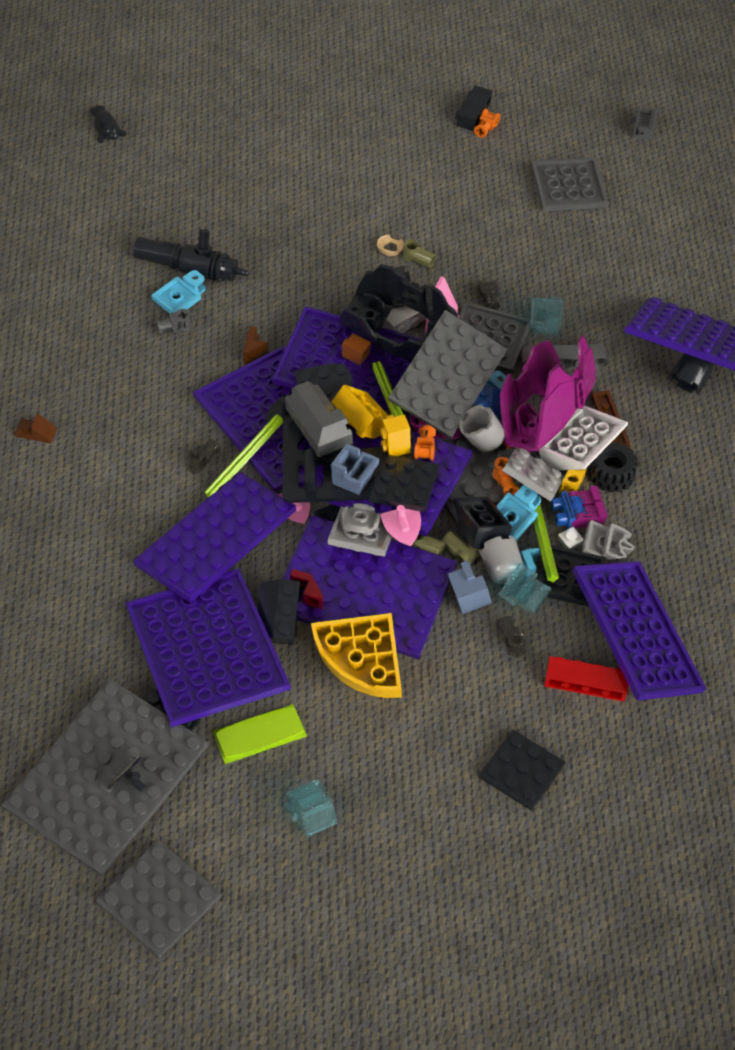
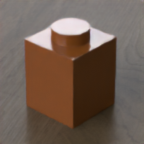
M353 333L341 345V348H343L342 357L361 365L370 354L371 342Z

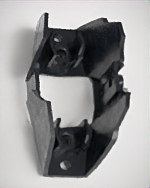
M380 264L374 271L366 272L348 308H345L342 312L339 322L371 342L378 349L384 350L395 357L412 361L444 311L446 310L456 317L458 315L456 310L448 304L442 291L432 284L424 285L423 287L415 282L409 284L408 277L396 271L392 266ZM395 305H404L415 310L430 321L427 323L428 329L423 340L418 339L416 341L409 338L407 341L398 344V342L378 333Z

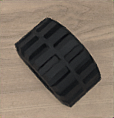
M611 442L590 463L588 474L591 477L592 483L596 482L595 486H601V490L604 491L609 489V492H614V490L620 492L622 488L626 490L628 486L632 485L638 460L637 455L633 454L634 451L628 449L627 445L623 446L619 442L617 444ZM607 465H615V466H617V467H619V468L615 469V468H611V467H609V466H607Z

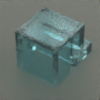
M532 297L530 312L532 335L560 337L564 298L550 297V299Z
M520 562L498 595L513 606L519 605L524 610L534 614L552 588L537 578L538 574Z
M318 779L287 792L289 802L284 804L285 810L294 823L298 821L299 827L306 837L337 824L332 798Z

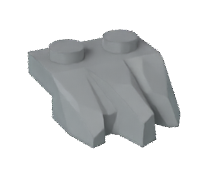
M590 520L587 525L582 552L606 557V560L626 558L627 554H630L635 548L634 545L627 541L632 536V533L613 523L607 527Z

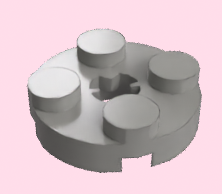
M357 503L351 508L346 506L341 513L342 528L345 531L371 535L373 530L379 526L380 514L379 512L377 514L375 508L367 504Z

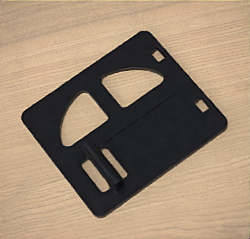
M384 410L388 415H391L390 410ZM402 410L410 426V414ZM286 415L283 419V500L287 503L369 500L383 455H387L386 452H383L382 447L359 448L360 454L363 451L379 458V464L374 470V476L360 495L336 486L332 482L331 464L343 448L318 457L313 449L299 450L298 446L305 439V436L291 415ZM345 424L347 429H351L352 432L353 427L349 424ZM409 453L397 457L412 459V454ZM316 465H323L322 487H316ZM299 466H304L305 488H299Z

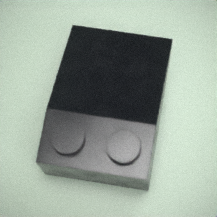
M489 497L454 498L453 502L465 539L472 548H484L485 542L499 536L502 539H509L512 525Z

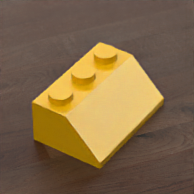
M343 385L332 400V404L336 409L340 408L345 415L348 424L356 429L355 432L358 436L374 439L381 435L380 428H383L382 420L386 419V416L389 415L368 392Z

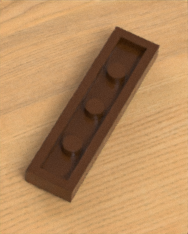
M609 390L593 392L591 394L595 410L620 419ZM625 430L612 441L614 444L619 442L621 443L620 445H627L628 449H630L631 445Z

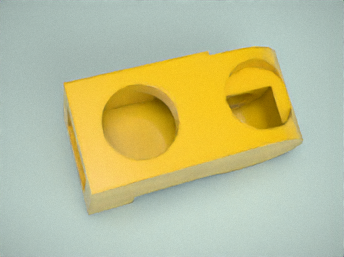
M587 468L568 470L562 481L559 494L561 495L563 491L578 492L585 478Z

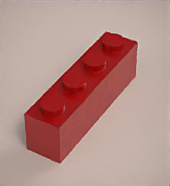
M549 657L545 687L625 701L628 682L621 668H610L601 664L594 665L562 657Z

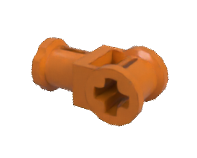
M485 108L479 119V125L474 128L476 136L486 137L488 130L492 131L498 125L501 114L489 112Z
M424 425L419 429L420 437H417V443H415L414 459L425 458L434 461L435 442L433 437L436 434V430L430 425Z
M499 457L495 460V468L492 475L497 480L498 485H502L504 496L508 492L515 495L519 490V486L515 484L513 477L502 471L509 459Z

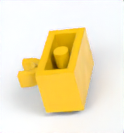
M394 415L386 416V419L382 420L383 428H380L383 439L381 441L383 452L392 456L411 453L410 426L405 415L396 417Z

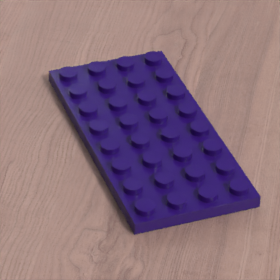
M238 472L231 480L220 487L217 492L208 497L133 560L134 566L191 603L296 512V505L285 502L283 497L242 472Z
M640 561L574 567L572 572L637 701L698 694L706 690V686Z

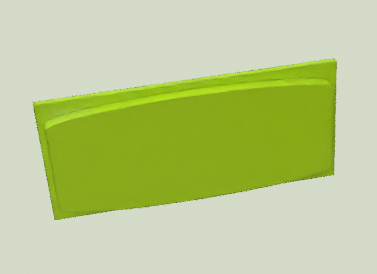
M294 704L212 731L225 764L307 737Z

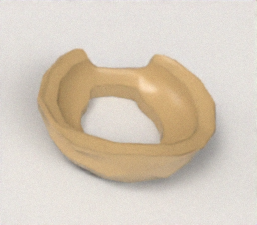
M388 234L377 240L378 250L386 256H396L403 250L404 242L402 239H392ZM394 243L397 245V250L390 251L384 249V246Z

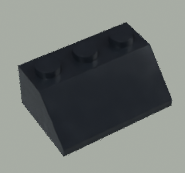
M274 580L261 582L258 613L272 643L294 645L301 589L300 581Z

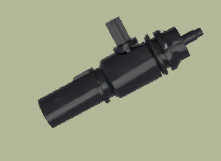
M208 229L199 230V242L195 246L186 244L182 247L179 243L161 242L144 237H138L134 245L133 255L135 258L170 266L171 269L178 268L184 274L197 270L205 279L217 280L219 282L225 280L234 281L236 274L241 276L249 275V271L238 268L237 259L231 258L228 254L221 251H212V246L209 245L210 231Z

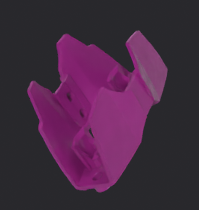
M581 335L578 340L579 366L574 369L572 375L566 374L550 340L532 346L529 358L521 369L522 374L516 380L512 379L511 374H507L500 392L501 420L506 445L523 448L528 452L538 451L564 429L577 409L584 407L585 400L596 381L592 348L588 347L584 336ZM533 394H537L543 400L541 401L540 414L533 418L529 413L527 401Z

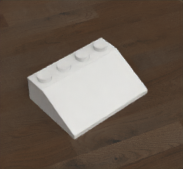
M584 406L582 409L575 411V414L570 418L563 430L539 449L540 458L551 469H586L626 428L628 422Z

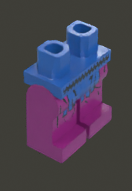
M591 486L589 490L579 492L563 491L560 497L553 498L550 502L552 511L561 510L562 512L555 514L557 526L566 525L567 530L572 527L585 528L590 520L605 524L607 512L598 486Z

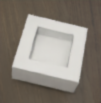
M574 527L557 536L560 543L567 549L573 550L584 544V539Z

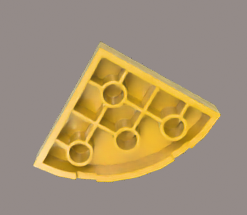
M391 613L311 623L315 645L322 661L341 682L356 691L370 696L402 698Z

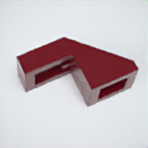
M293 569L290 574V581H300L301 589L305 590L303 593V604L322 610L323 594L312 574Z

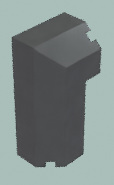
M307 381L293 387L291 396L287 395L285 397L286 410L318 457L341 449L346 444H353L351 429H347L345 425L348 424L347 418L340 408L335 409L319 385H313Z

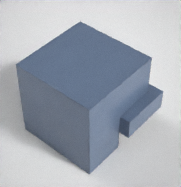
M346 444L331 464L333 484L360 495L374 476V470L379 464V458L363 451L360 454L359 448Z
M468 560L461 563V569L448 573L462 614L492 604L483 575L475 578Z

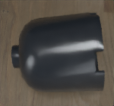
M683 353L668 378L670 381L673 379L677 381L676 386L691 394L693 391H696V394L699 395L713 370V363Z

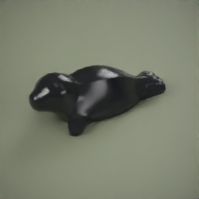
M95 106L90 109V112L95 117L94 125L99 133L97 138L99 143H102L104 139L116 140L119 136H126V131L119 128L115 118L105 111L104 106Z

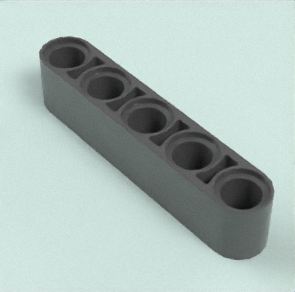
M587 344L588 347L592 348L595 368L607 366L609 361L606 347L602 344ZM553 345L563 368H576L579 366L578 345ZM525 346L520 351L522 367L529 358L532 346Z

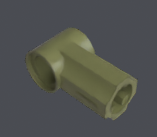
M408 239L404 242L402 258L405 261H416L428 268L432 267L436 260L435 254L419 247V243L416 240Z
M448 532L442 539V542H445V548L454 555L459 565L467 560L471 564L480 557L478 549L472 548L470 544H467L455 532Z
M418 534L417 540L411 545V547L440 556L445 548V542Z

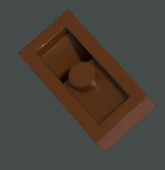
M249 327L243 351L244 364H248L268 353V343L259 341L260 335L257 334V327Z
M36 414L34 421L20 420L15 436L52 443L57 428L41 415Z

